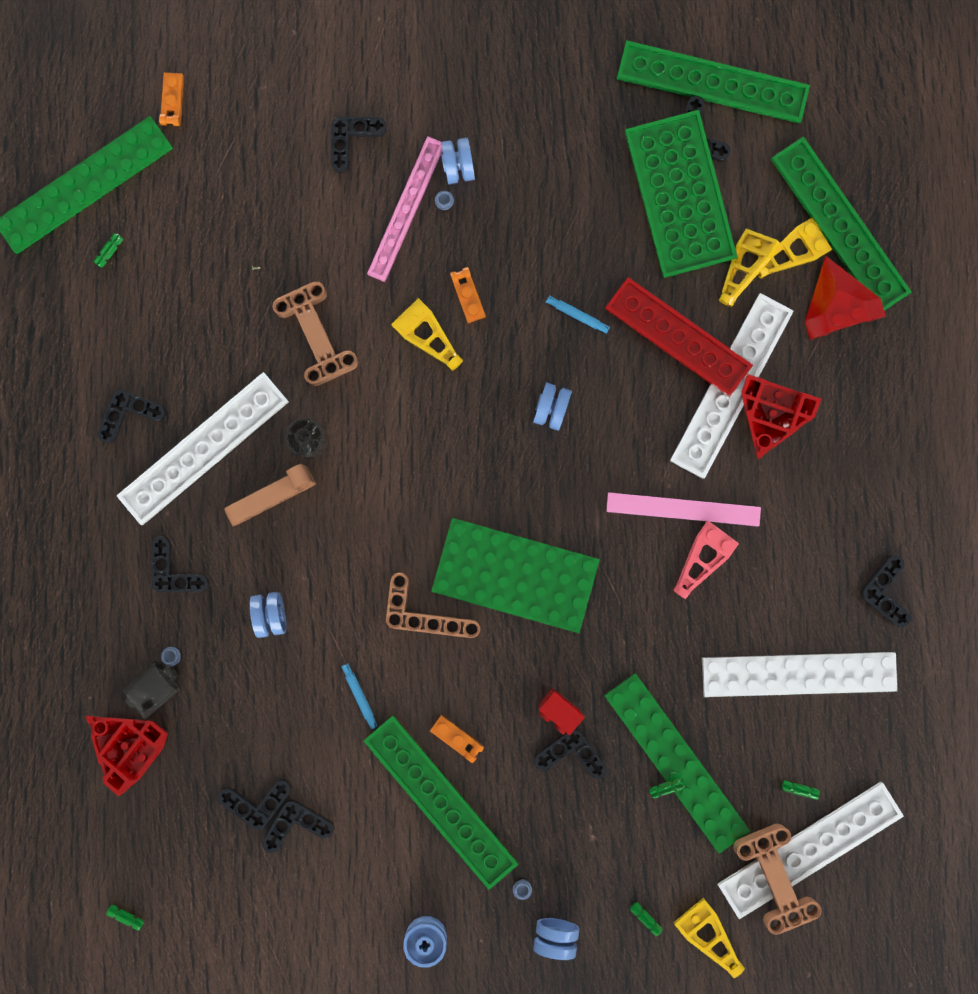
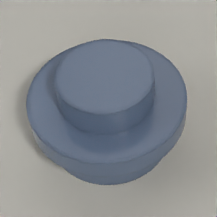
M440 191L437 193L435 204L439 209L448 210L452 207L454 198L450 192Z
M167 647L161 653V660L167 666H174L180 661V651L175 647Z
M526 880L515 882L513 885L514 896L520 900L530 897L532 893L531 884Z

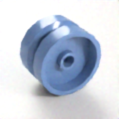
M468 137L457 140V152H455L451 140L441 142L443 152L441 156L448 184L458 183V170H461L464 181L475 180Z
M546 382L543 394H540L535 409L537 412L533 423L544 425L547 416L550 415L549 428L559 431L572 390L562 388L559 391L558 397L554 398L556 385Z
M280 592L268 593L266 600L263 595L251 596L250 616L256 637H268L270 630L274 635L285 634L286 615Z
M431 916L419 917L409 924L405 933L403 950L406 958L412 964L418 967H431L443 958L447 945V932L444 925L438 919Z
M555 918L537 920L536 933L539 936L534 940V952L551 959H574L577 951V945L574 941L578 940L579 926L569 921Z

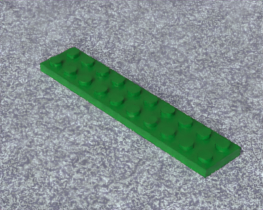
M627 40L617 76L618 80L688 97L698 96L704 101L798 124L802 121L810 88L808 84Z
M149 116L1 216L0 232L13 252L18 254L173 148L155 121Z
M804 136L771 158L777 170L809 216L814 219L827 242L850 275L881 298L884 311L912 293Z
M636 673L604 695L666 782L683 778L686 786L682 790H675L676 792L674 793L719 854L734 844L736 840L750 832L749 828Z
M394 715L364 739V743L488 890L519 865L516 859Z

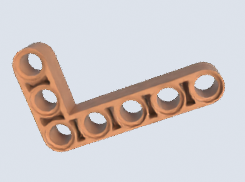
M303 464L296 465L286 471L288 476L226 507L224 511L232 526L241 524L314 486L316 482L308 466Z
M402 572L392 576L386 614V623L390 628L466 638L478 636L480 625L475 620L406 612L409 578ZM397 576H403L405 579V584L402 587L397 586L395 583ZM395 595H400L403 599L400 606L393 603ZM397 614L400 617L398 625L391 623V615ZM413 616L417 617L420 621L417 627H412L409 623L410 618ZM430 619L438 621L439 626L437 629H431L428 626ZM450 621L458 624V629L455 632H451L447 628V624ZM468 624H475L477 632L469 634L466 626Z

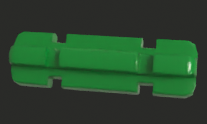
M113 233L110 237V242L107 241L99 252L100 255H97L93 261L101 268L104 267L107 263L106 260H109L116 251V246L120 245L123 241V238L117 233Z
M677 778L675 781L671 780L659 786L651 787L649 793L652 798H658L660 795L664 796L676 792L675 790H682L686 784L683 778Z
M786 780L781 785V790L784 792H791L803 797L809 796V798L814 800L819 799L820 790L811 787L810 789L808 786L797 783L792 784Z
M635 902L630 907L631 912L635 916L637 915L638 919L650 929L654 936H658L662 932V927L655 923V920L638 902Z
M111 905L107 910V916L115 917L117 921L127 926L131 925L137 931L144 924L142 919L135 918L134 915L122 909L118 910V907Z

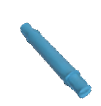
M550 295L546 303L556 307L555 309L593 327L595 330L597 328L607 334L610 326L601 323L600 320Z
M349 663L341 666L364 719L367 720L370 729L377 727L378 725L373 717L374 714L356 679L355 673L352 672Z

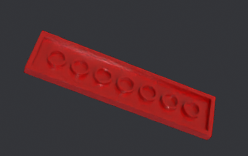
M629 277L605 307L611 314L728 397L733 394L753 367L750 362Z

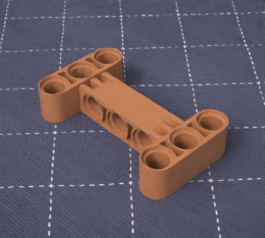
M312 282L281 296L273 302L272 306L275 313L281 318H287L296 314L318 364L306 369L304 374L305 380L312 386L324 384L354 370L358 366V358L352 351H344L336 355L314 308V305L324 301L327 297V291L320 282ZM316 288L322 289V293L319 296L313 295V291ZM304 296L303 303L296 304V298ZM281 304H287V309L284 312L278 311ZM348 356L354 358L351 365L344 364V360ZM330 364L336 365V370L333 373L327 372V367ZM313 372H318L319 374L316 381L310 380V375Z
M774 824L736 840L733 846L735 853L742 860H750L757 857L777 905V909L765 914L763 922L769 932L775 935L819 918L822 912L820 905L812 897H804L797 900L777 851V848L788 844L791 840V833L782 824ZM783 830V837L777 839V832ZM766 838V843L763 846H758L759 839ZM747 845V852L740 853V848ZM813 904L814 909L810 912H807V907ZM791 912H796L795 918L788 919ZM777 919V925L770 926L771 921Z

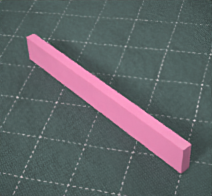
M427 136L367 274L383 282L386 281L442 154L440 141Z
M608 493L606 512L759 526L761 507Z

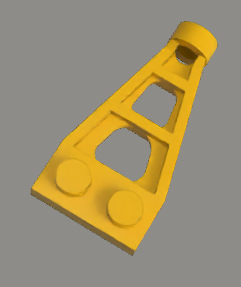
M813 218L797 226L779 244L771 260L758 273L757 276L759 278L815 261L832 250ZM800 238L808 252L795 256L790 249V245ZM784 250L789 261L779 265L774 256Z
M745 229L735 248L738 258L731 261L722 295L719 298L721 303L729 307L734 305L737 297L771 260L780 244L778 240ZM746 252L758 255V260L749 268L741 264ZM738 270L746 273L745 278L740 284L733 283L734 276Z
M419 298L391 324L405 340L445 363L452 371L463 362V359L454 351L432 311ZM422 322H428L433 331L427 340H423L414 334V330ZM436 337H439L445 344V349L441 353L436 352L430 347V343Z
M704 898L674 921L675 926L690 943L727 970L733 978L738 977L745 968L738 961L717 914ZM707 923L713 926L716 934L709 942H705L697 936V931ZM719 941H722L727 949V953L722 957L717 956L712 951V947Z

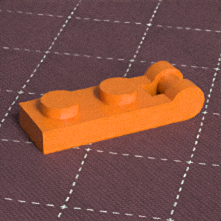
M164 73L161 114L159 116L160 125H181L184 75L181 73ZM168 113H174V115L168 116Z
M462 268V271L457 273L455 271L451 272L450 276L467 323L485 318L486 316L469 268ZM465 278L467 283L460 285L459 280Z
M443 715L439 717L430 729V732L471 763H474L477 759L476 755L485 748ZM468 744L473 746L470 752L465 749Z

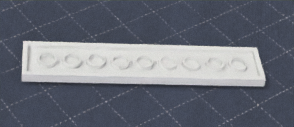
M761 293L758 294L730 347L731 350L753 365L747 374L759 377L793 313V310ZM746 376L730 397L710 384L672 455L671 462L705 479L744 405L741 390Z
M263 372L120 492L117 497L140 525H144L289 403V401Z
M895 652L702 658L704 697L897 691Z
M882 782L874 785L794 835L788 844L777 848L792 886L904 817ZM758 859L718 883L719 888L739 919L773 899Z

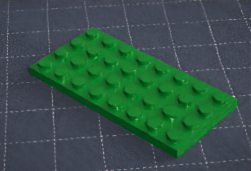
M699 110L625 129L627 144L663 279L737 259Z
M452 518L431 592L580 633L600 559Z

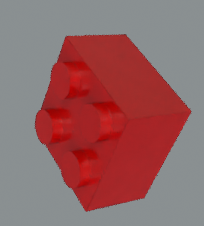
M553 688L538 705L539 715L547 722L552 720L555 728L563 735L565 733L571 735L585 718L578 708Z

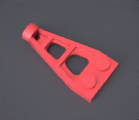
M707 521L694 540L673 591L686 599L695 587L728 560L739 543ZM704 545H709L717 552L716 557L709 563H704L699 558ZM694 563H698L703 567V571L697 578L693 579L689 576V571Z

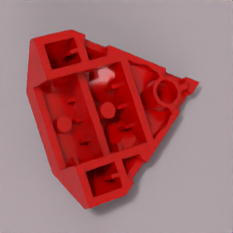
M825 256L805 319L810 340L859 323H867L886 317L881 298Z
M747 374L741 395L757 459H760L765 453L776 447L805 423L815 418L821 398Z
M86 716L87 723L91 727V738L99 765H101L104 775L102 777L103 782L117 796H121L143 776L162 751L168 733L154 721Z

